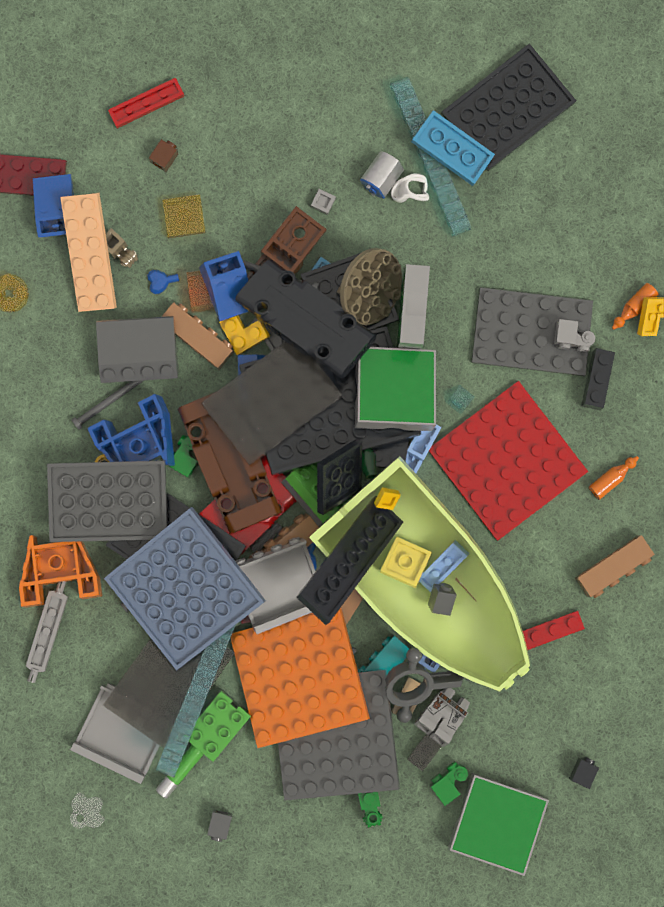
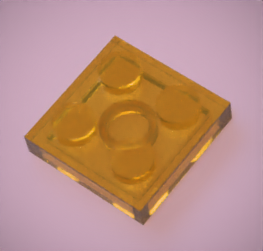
M200 195L162 200L168 238L206 233Z

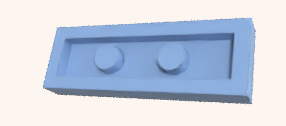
M455 540L423 572L419 582L431 592L433 585L440 584L470 553Z

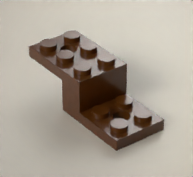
M296 206L261 250L262 256L256 262V265L262 266L267 260L271 259L284 270L291 271L296 276L303 267V260L327 229ZM303 229L305 231L304 237H295V230ZM249 271L247 274L248 281L256 272Z

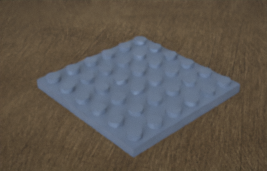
M193 507L188 509L104 578L176 671L266 601Z

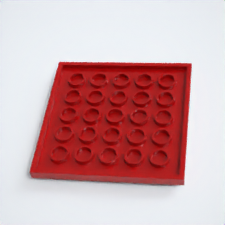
M519 381L431 446L429 453L497 541L588 473V470Z

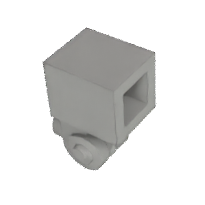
M559 319L556 322L554 345H559L560 349L578 347V351L589 352L590 346L595 342V335L591 331H586L580 336L577 333L578 321Z

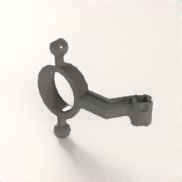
M411 648L406 653V658L409 662L400 663L388 672L385 679L386 696L392 704L402 707L397 712V719L402 723H407L412 718V712L409 710L410 706L424 701L433 689L461 687L465 677L450 670L448 672L429 673L423 665L418 663L422 658L421 651L418 648ZM419 674L424 677L423 682L412 691L404 693L393 691L395 682L405 675Z

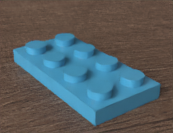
M434 110L411 141L472 186L495 155Z

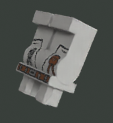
M445 688L437 693L414 723L425 734L431 733L429 737L442 747L448 745L452 740L454 733L467 716V709L470 704L469 701L462 697L457 703L451 699L455 694L452 688Z

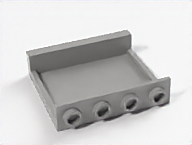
M295 537L290 539L286 545L277 544L272 546L268 552L263 553V551L254 553L250 559L245 560V558L235 561L266 600L248 615L256 634L312 613L296 598L316 572L305 539Z
M107 683V686L103 684L76 742L73 743L70 750L141 784L173 718L170 717V712L162 708L159 711L152 708L153 704L148 701L142 700V702L135 700V695L126 691L122 694L117 691L118 687Z

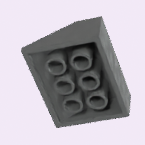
M173 316L96 321L98 365L101 383L178 378L179 366Z

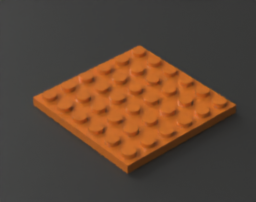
M342 608L339 609L327 625L313 613H309L260 634H256L253 628L230 634L248 711L251 715L250 720L257 748L370 719Z

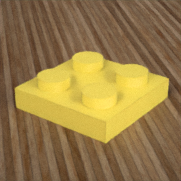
M396 537L380 573L416 588L432 552Z

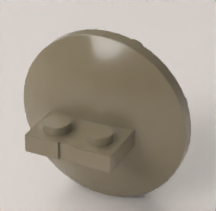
M371 248L360 253L348 266L342 283L336 291L340 295L341 306L344 312L353 315L356 321L362 325L374 324L387 317L391 313L396 301L401 297V265L391 252L381 248ZM389 299H391L393 302L392 307L389 306Z

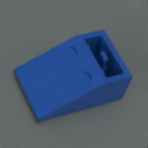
M71 174L33 178L35 221L38 238L66 235L60 197L74 195Z
M237 251L204 262L199 269L219 322L249 312L235 301L239 291L248 282L246 268L240 252Z

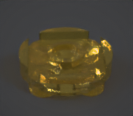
M5 274L1 276L0 310L10 313L21 310L26 305L29 297L27 284L16 275ZM7 289H8V290H11V289L14 290V291H13V295H14V296H13L12 298H11V297H7V298L4 297V296H6V292H5V291H6Z

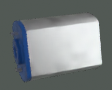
M380 151L360 181L365 189L372 193V196L376 195L384 199L404 169L399 160L386 152Z

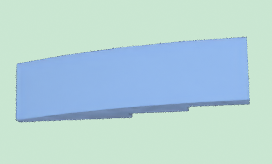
M437 424L432 431H421V435L414 437L407 449L406 463L415 473H417L442 428Z

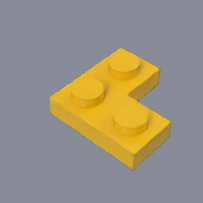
M644 297L637 331L638 335L657 336L660 317H664V297Z
M239 315L219 322L236 355L246 352L270 337L265 325L260 321H256L246 328Z

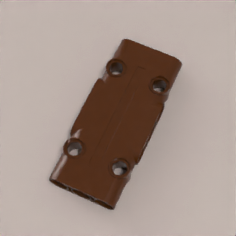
M230 388L221 389L179 407L177 410L193 445L192 449L210 492L216 500L229 534L281 513L282 511L266 476L267 473L246 423L244 424ZM230 413H236L238 415V418L235 422H229L227 420V416ZM194 428H200L202 430V433L199 437L192 436V430ZM262 483L268 486V490L264 494H260L257 491L258 485ZM224 499L232 501V506L229 509L222 508L221 503Z

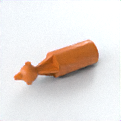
M646 283L625 304L621 317L619 316L614 319L612 329L621 328L624 326L625 320L638 316L642 310L644 297H657V290L649 283Z
M639 457L627 458L624 465L612 467L588 488L600 500L624 480L628 469H633L636 466Z

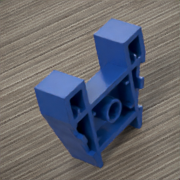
M153 394L138 402L145 420L117 434L113 423L107 420H102L88 428L94 445L107 457L109 462L157 461L162 458L166 460V465H175L170 413L162 396Z

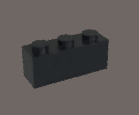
M598 348L592 352L582 407L602 410L604 408L615 352Z

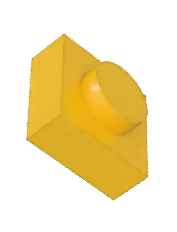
M382 487L374 504L377 508L393 510L401 494L399 490Z

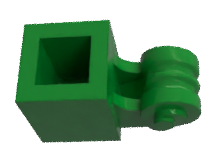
M182 435L177 444L180 447L174 452L175 465L169 467L190 478L198 465V461L190 457L193 445L189 436Z
M456 761L446 768L448 770L443 775L439 773L431 779L430 787L444 806L460 795L454 785L455 780L465 781L468 777L467 769L457 764Z
M378 792L358 793L361 810H365L363 821L368 828L375 827V825L380 826L383 816L377 808L381 806Z

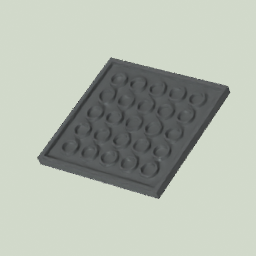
M386 670L358 673L370 717L369 720L278 743L284 801L400 789L391 706L385 689Z

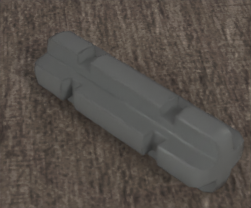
M275 522L270 530L267 529L257 539V542L250 545L252 551L260 552L264 544L268 540L275 538V535L283 529L282 526Z

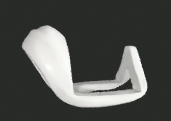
M414 173L398 180L391 189L392 199L398 203H402L408 198L428 201L429 194L426 193L428 187L427 178L424 175ZM409 182H423V194L412 193L408 188Z

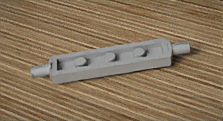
M66 582L58 583L56 591L48 592L26 663V667L31 670L27 680L29 682L36 683L38 672L46 671L68 600V596L63 593Z

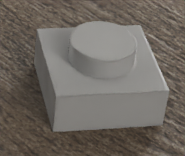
M319 189L311 207L328 215L336 196Z

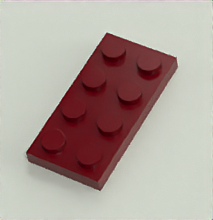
M0 154V193L34 196L33 178L65 175L67 161Z

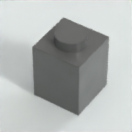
M434 584L428 601L431 612L450 616L457 594L449 584Z
M213 810L207 835L211 836V839L214 841L222 842V839L226 840L233 814Z

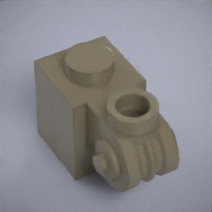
M111 228L106 233L108 253L114 259L118 257L120 264L130 269L132 264L138 260L136 252L128 250L125 240Z

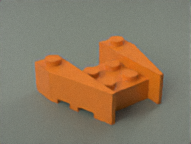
M29 536L26 560L19 584L21 607L45 605L43 585L74 580L78 582L79 598L102 597L100 576L83 541L38 545L37 537Z

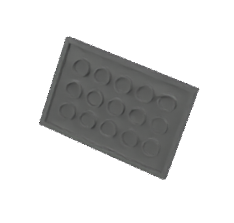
M480 287L471 363L585 376L588 352L578 351V347L560 349L559 345H554L556 322L559 319L578 321L577 333L580 336L584 332L590 331L593 301Z
M166 460L47 464L49 542L151 540L168 526Z

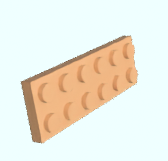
M100 193L60 197L78 312L115 309L117 306Z

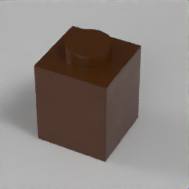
M161 139L149 157L150 163L167 172L178 156L177 146L168 140L165 142Z

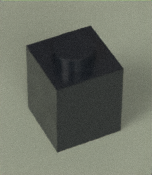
M578 757L569 779L590 789L599 770V767L594 765L596 761L588 757H584V759Z

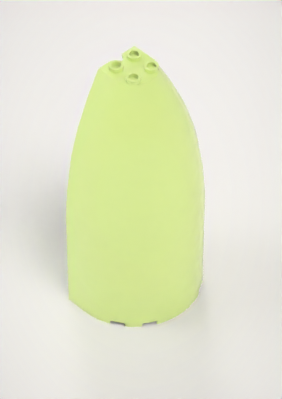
M399 456L309 538L327 557L371 499L378 496L382 487L399 490L401 496L392 511L404 523L355 589L388 625L428 658L473 682L497 691H501L503 688L507 690L514 684L513 679L517 675L522 677L530 670L528 668L530 666V659L524 634L504 583L472 536ZM396 537L432 552L425 570L455 540L470 553L441 582L451 585L457 594L450 616L431 612L428 606L431 592L420 582L414 588L380 573ZM456 578L467 589V591L455 580Z

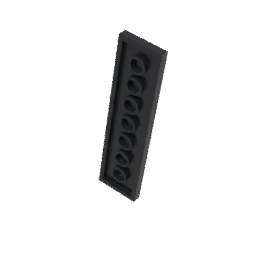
M377 496L371 499L296 596L325 625L330 623L404 523L392 510L377 508L374 504Z

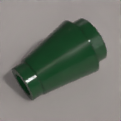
M372 449L362 450V471L366 479L377 477L376 454L373 453Z

